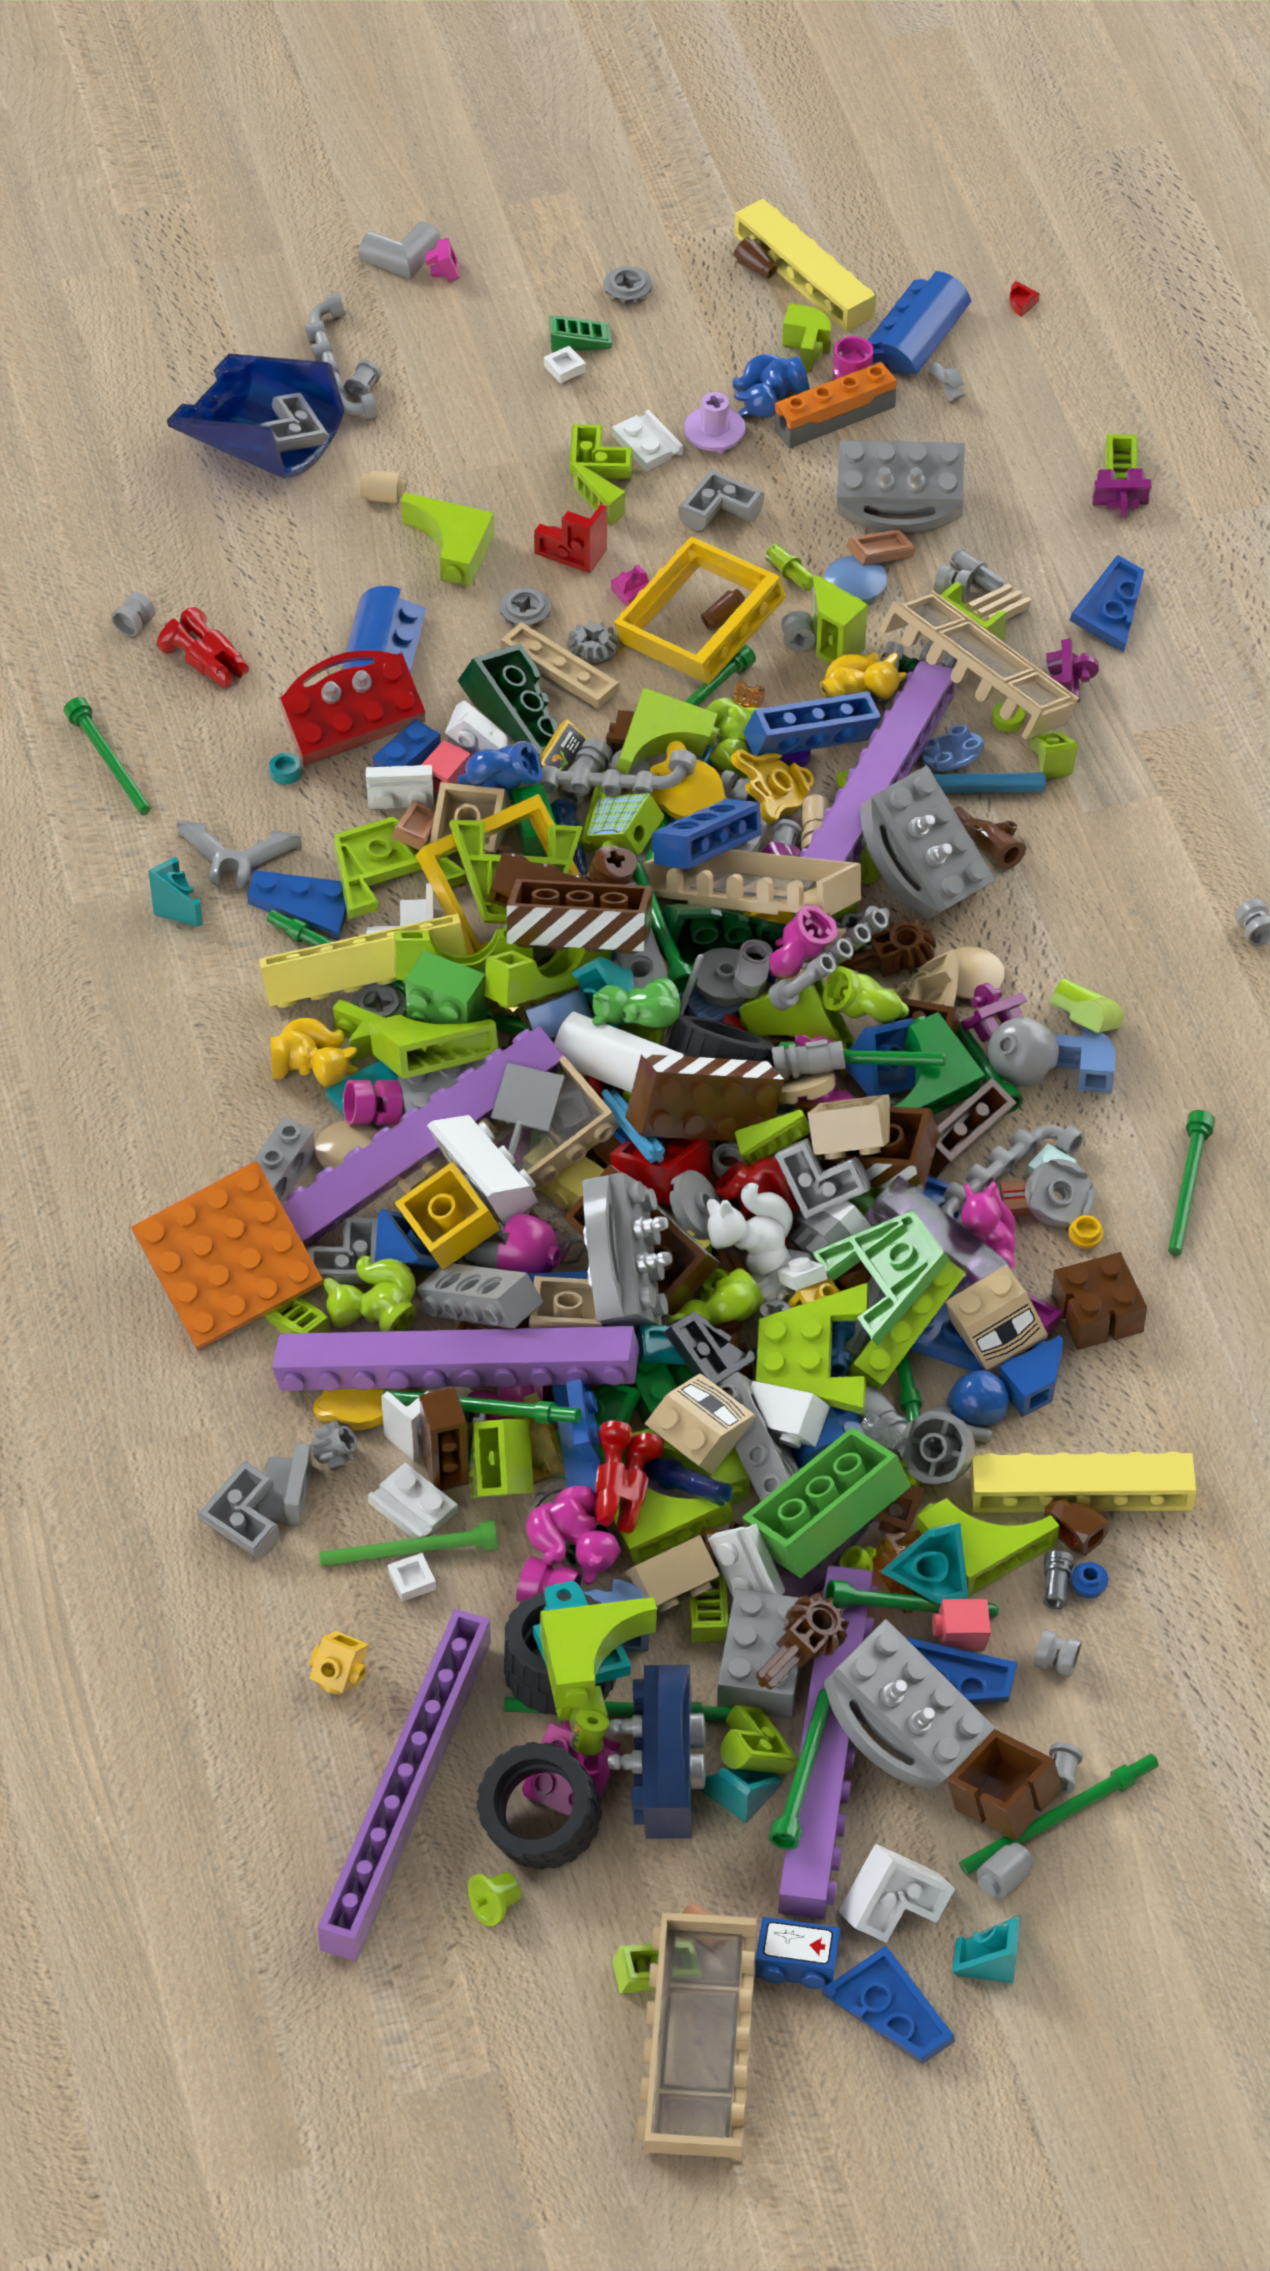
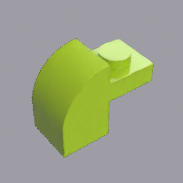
M789 303L783 322L782 346L801 349L800 360L805 371L812 372L814 362L821 359L822 352L830 353L831 322L827 315L819 309Z

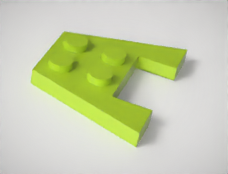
M394 816L334 834L333 844L348 920L378 910L379 901L369 886L423 870L415 856L420 850L391 838L395 827L399 823V820ZM446 856L437 860L450 887L467 883L468 878L465 870Z
M451 820L449 825L482 922L507 924V908L487 901L501 855L485 854L484 822ZM550 825L547 828L548 857H524L528 861L539 865H553L561 872L568 874L583 826Z
M868 1283L760 1318L756 1382L813 1393L831 1407L865 1415V1377H831L833 1322L859 1321L857 1317L869 1309L870 1290Z

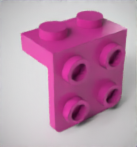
M565 1721L564 1725L549 1723L541 1744H544V1742L550 1743L557 1748H563L568 1751L590 1774L596 1783V1789L600 1796H602L613 1770L608 1768V1756L614 1754L623 1756L627 1754L618 1750L621 1743L603 1736L602 1751L596 1755H584L576 1752L570 1745L572 1730L569 1721ZM539 1773L525 1779L522 1786L524 1796L570 1816L574 1803V1793L566 1779L556 1773Z

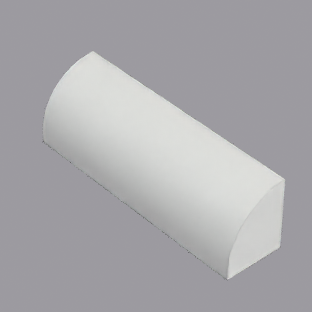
M574 1011L562 1023L555 1040V1046L578 1072L628 1092H632L641 1054L684 1056L682 1053L605 1023L600 1026H594L592 1018Z

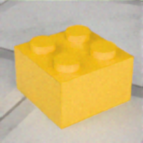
M453 1161L395 1202L402 1215L442 1270L501 1229Z

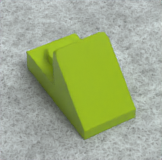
M1061 731L1044 733L1029 739L1030 749L1038 754L1040 772L1045 774L1046 779L1069 776L1073 773L1077 754L1076 741Z
M339 999L333 1007L334 1030L341 1029L346 1037H351L349 1046L355 1047L358 1050L351 1060L375 1056L372 1053L369 1022L385 1017Z

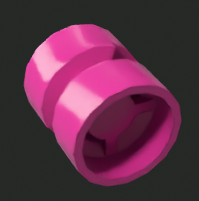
M848 336L836 342L833 355L832 380L873 365V346L868 340L858 336Z
M369 1080L347 1081L343 1095V1111L348 1125H369L372 1120L376 1125H398L402 1116L403 1095L400 1083L397 1080H378L374 1085Z
M530 1556L524 1565L519 1579L516 1601L521 1603L525 1599L532 1598L533 1595L545 1593L547 1586L567 1581H574L581 1586L582 1572L562 1565L557 1569H553V1565H548L543 1559Z

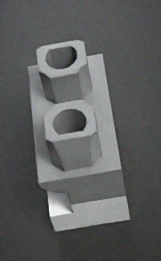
M844 1201L806 1219L800 1210L795 1218L801 1225L788 1238L800 1252L810 1253L811 1257L818 1262L812 1252L867 1230L872 1226L855 1205Z

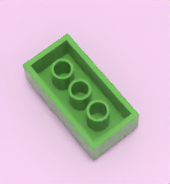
M851 1427L744 1515L742 1519L746 1527L757 1524L773 1560L799 1578H802L889 1504L895 1501L911 1485L896 1454L854 1427Z

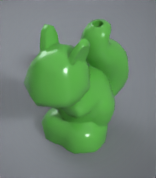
M666 977L651 980L645 988H632L629 994L624 989L614 985H606L593 994L592 1007L595 1017L592 1023L594 1026H600L604 1023L618 1024L625 1021L649 1028L664 1029L675 1023L681 1012L678 990L674 983Z

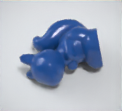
M772 354L756 356L747 362L743 376L740 378L735 377L732 380L733 388L738 391L735 393L734 398L744 401L745 407L738 412L742 418L750 415L771 418L776 412L775 403L777 399L781 401L786 399V395L791 392L799 394L810 389L807 373L798 356L789 359L780 358Z
M520 742L514 746L502 747L499 750L484 749L468 759L465 767L466 773L459 775L457 782L463 785L505 789L511 801L512 789H517L522 782L533 785L542 778L540 757L534 746L529 742Z

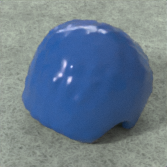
M976 1370L968 1372L955 1382L948 1394L947 1405L948 1408H952L951 1413L966 1424L988 1426L1001 1421L1008 1413L1009 1394L1005 1384L999 1377L990 1371Z

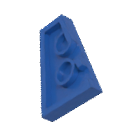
M1117 555L1074 609L1069 621L1124 652L1145 570Z
M254 870L247 894L248 904L267 912L275 910L286 917L297 918L308 924L310 930L318 928L329 933V938L337 941L340 940L347 915L341 881Z
M906 1638L972 1705L1009 1702L1017 1670V1662Z
M884 1946L821 1989L823 1996L922 2064L955 2042L953 2033L887 1946Z

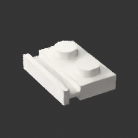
M646 410L645 415L641 417L636 415L612 426V437L622 447H633V459L646 472L672 460V456L675 454L679 456L683 454V445L650 410Z
M432 765L366 767L368 809L408 808L412 801L419 802L428 807H434Z
M406 1463L379 1485L378 1490L368 1494V1503L412 1539L427 1537L430 1533L433 1535L458 1513V1504Z
M752 1524L746 1528L743 1526L717 1532L708 1538L733 1598L735 1589L781 1595L786 1591L757 1524Z

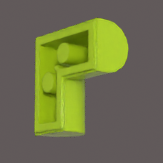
M572 424L570 450L571 477L574 478V466L579 463L604 479H632L633 447L602 446L603 425Z
M1063 978L1058 983L1050 999L1051 1005L1071 1013L1069 1016L1071 1021L1096 1033L1118 1029L1123 1021L1124 1013L1117 1002L1066 978Z
M735 1705L726 1719L730 1730L721 1742L720 1748L721 1759L728 1768L783 1774L789 1773L797 1766L798 1758L761 1708Z

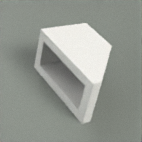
M753 1381L750 1387L768 1428L780 1436L779 1441L784 1445L798 1449L801 1444L816 1447L830 1406L813 1393Z

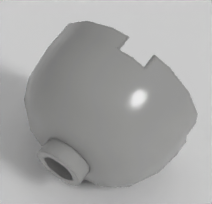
M1016 1017L1005 1021L994 1031L989 1040L988 1056L990 1066L999 1077L1017 1087H1032L1042 1083L1046 1079L1044 1076L1050 1068L1054 1069L1058 1060L1059 1047L1057 1037L1045 1024L1032 1018Z
M929 1411L907 1424L901 1435L899 1452L901 1459L905 1460V1464L909 1469L907 1471L912 1477L922 1483L942 1485L958 1480L969 1470L975 1455V1441L972 1431L963 1420L950 1413Z

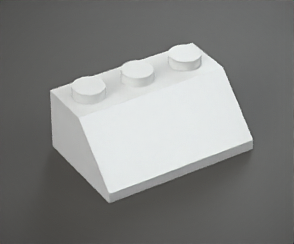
M470 1115L435 1120L427 1125L444 1157L450 1163L454 1162L479 1198L504 1227L511 1216L517 1212H525L538 1202L532 1191V1188L536 1186L532 1178L524 1169L518 1172L512 1166L516 1161L503 1145L500 1148L494 1145L492 1141L495 1139V1136L484 1122L477 1125Z

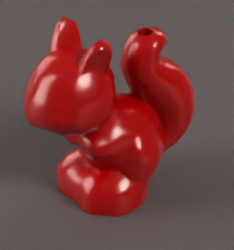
M763 1157L751 1165H747L742 1161L736 1162L719 1178L714 1187L717 1194L723 1199L732 1200L736 1198L739 1208L746 1215V1221L756 1216V1214L750 1212L744 1206L741 1199V1191L749 1183H756L759 1186L758 1194L764 1192L775 1193L788 1203L791 1211L800 1210L776 1157ZM787 1236L785 1238V1245H787L789 1241V1238Z

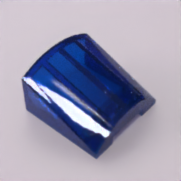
M228 353L213 370L216 381L194 405L181 404L166 420L168 427L286 479L305 472L320 459L338 430L344 415V405L332 365L329 362ZM301 393L329 434L324 444L279 453L272 428L260 426V424L280 420L272 408L274 397Z

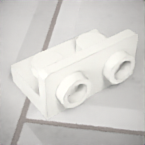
M465 700L456 705L445 731V734L472 755L484 749L499 750L502 747L510 746L512 741L510 736Z

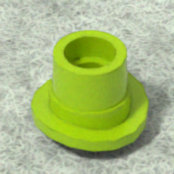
M503 1872L494 1877H486L479 1873L472 1875L468 1880V1896L471 1908L476 1918L488 1927L500 1924L505 1919L507 1908L518 1903L521 1899L520 1886L515 1877L509 1872Z

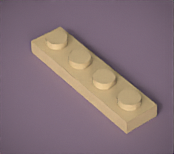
M523 622L519 623L500 639L501 649L521 643L537 666L539 673L597 709L619 691L618 681Z

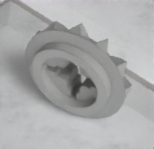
M631 266L619 267L606 275L604 279L605 294H609L612 301L621 299L623 304L626 301H632L636 304L638 298L646 299L647 294L651 292L652 280L649 274L640 268ZM624 282H626V284L629 285V287L633 288H627L626 286H623Z
M517 588L505 594L501 599L500 615L504 616L506 624L514 623L517 626L523 622L529 627H532L534 623L542 625L544 618H548L550 615V600L543 592L537 589ZM528 604H530V609H528L525 613L520 612V610H523L525 607L528 606Z
M589 620L586 626L577 624L575 630L569 631L567 646L571 653L586 662H601L612 657L617 651L618 635H615L613 627H605L603 621L593 625Z
M369 984L358 990L352 999L353 1005L385 1018L399 1014L405 1016V996L398 988L390 984ZM376 1000H379V1004L382 1005V1012H377L375 1008Z

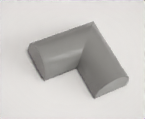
M423 221L418 222L401 242L369 231L360 244L359 260L411 279L426 262L425 254L437 247V241L441 240L440 234L433 225Z
M301 393L273 398L272 408L280 420L260 424L258 433L259 443L265 454L271 455L314 447L326 442L329 434Z
M710 470L679 506V517L688 528L695 531H702L720 509L753 522L762 509L765 492Z
M808 1138L796 1142L775 1154L805 1219L870 1190L867 1172L857 1157L823 1171L817 1156L814 1155Z
M344 1217L343 1247L307 1246V1252L323 1281L326 1278H332L339 1284H369L363 1281L357 1274L356 1264L362 1256H370L372 1264L375 1263L378 1218Z
M244 1461L198 1513L199 1519L255 1558L260 1559L266 1556L278 1539L279 1529L277 1524L254 1509L274 1487L273 1479Z

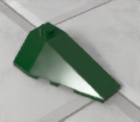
M521 643L474 657L457 680L478 710L516 743L526 741L534 744L539 749L540 757L558 729V725L548 711L549 699L547 693H542L538 681L541 676L537 666Z
M699 904L665 905L663 910V916L681 958L697 957L699 954L717 948H730L740 951L742 944L752 939L762 940L769 944L772 948V953L784 946L776 947L775 941L783 936V930L787 924ZM757 953L748 954L749 956H761Z

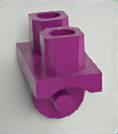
M1142 468L1127 470L1126 480H1115L1113 470L1100 469L1098 470L1097 480L1094 482L1092 505H1107V509H1118L1119 518H1126L1128 509L1139 508V504H1149V493L1152 488L1151 479H1146Z
M1068 638L1061 640L1062 650L1046 653V662L1050 674L1062 672L1050 677L1079 698L1077 702H1080V680L1087 683L1091 678L1095 677L1099 672V663L1095 658L1089 656L1088 653H1082L1080 657L1072 652V640Z
M989 983L978 985L974 991V998L971 999V1005L979 1009L974 1011L972 1017L960 1022L964 1031L974 1028L981 1042L984 1043L990 1040L994 1031L999 1027L996 1019L999 1018L1002 1024L1016 1017L1024 1018L1019 1008L1027 1001L1023 992L999 1001L1002 997L1000 989H995Z

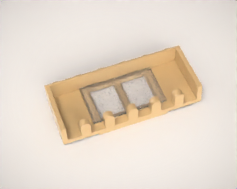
M731 849L690 869L654 865V858L643 862V869L652 886L655 897L688 900V904L778 915L780 911L797 913L804 905H816L825 914L831 916L861 900V863Z

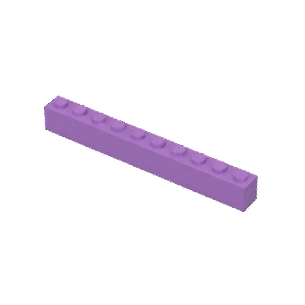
M919 661L915 670L907 674L903 690L897 691L891 710L885 711L881 727L873 731L869 747L867 749L863 748L857 767L851 768L845 787L839 788L837 791L835 804L832 808H827L825 811L823 824L820 828H815L808 849L803 848L800 857L858 862L861 851L866 844L861 825L860 805L878 792L908 776L955 696L956 683L951 680L953 669Z
M538 1026L532 1031L525 1029L512 1040L514 1044L504 1051L501 1048L496 1049L485 1058V1064L477 1070L469 1068L457 1078V1084L448 1090L445 1087L437 1090L429 1097V1103L421 1109L417 1107L410 1109L400 1118L401 1123L392 1129L389 1127L381 1129L372 1137V1143L363 1149L358 1146L351 1150L343 1158L345 1162L335 1169L332 1166L327 1167L315 1177V1183L306 1189L301 1186L291 1192L286 1198L287 1202L282 1206L305 1248L342 1224L344 1217H352L395 1187L398 1180L401 1178L405 1180L419 1170L426 1161L433 1160L442 1154L427 1127L430 1122L470 1115L476 1124L484 1118L490 1120L507 1063L554 1074L563 1069L559 1061L563 1055L544 1030Z
M633 1326L279 1334L272 1369L279 1389L289 1391L566 1385V1382L581 1379L583 1385H618L635 1383L639 1347Z
M828 1565L823 1601H825V1591L830 1580L847 1581L849 1585L854 1586L855 1590L878 1592V1586H871L872 1571ZM853 1605L852 1608H846L840 1616L849 1621L848 1628L845 1630L848 1635L846 1641L838 1647V1650L833 1655L828 1657L822 1655L814 1660L800 1755L818 1693L821 1689L825 1688L823 1682L873 1632L874 1618L867 1616L868 1608L876 1609V1607ZM831 1707L798 1817L802 1828L800 1842L797 1848L785 1851L778 1913L825 1919L826 1906L834 1905L837 1882L830 1881L831 1871H839L842 1848L835 1847L836 1836L844 1837L846 1814L840 1813L841 1803H849L851 1780L844 1779L846 1770H853L856 1747H849L850 1738L842 1729ZM854 1714L856 1719L860 1723V1718L856 1714Z
M454 1608L318 1925L320 1951L357 1962L491 1644L490 1619Z

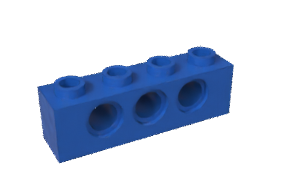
M869 691L755 709L743 734L754 756H762L766 753L782 755L867 741L870 739L881 716Z
M726 798L654 831L652 839L654 865L690 869L760 836V803Z

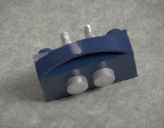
M644 1665V1679H633L634 1715L632 1719L609 1720L608 1731L612 1734H620L622 1732L624 1734H633L634 1751H632V1754H624L623 1756L619 1754L608 1756V1768L613 1770L623 1768L624 1770H632V1773H634V1786H632L634 1825H645L646 1839L692 1838V1789H704L706 1779L704 1755L692 1754V1748H704L706 1737L704 1714L692 1713L690 1665Z

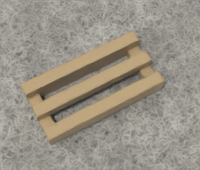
M1006 584L969 602L966 610L986 622L1002 609L1007 613V620L1029 609L1032 599L1029 597L1021 599L1022 592L1019 590L1012 592L1013 586Z

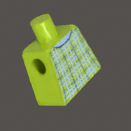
M650 793L599 796L595 803L587 837L596 851L608 845L630 850L635 856H638L644 850L653 832L658 828L665 815Z

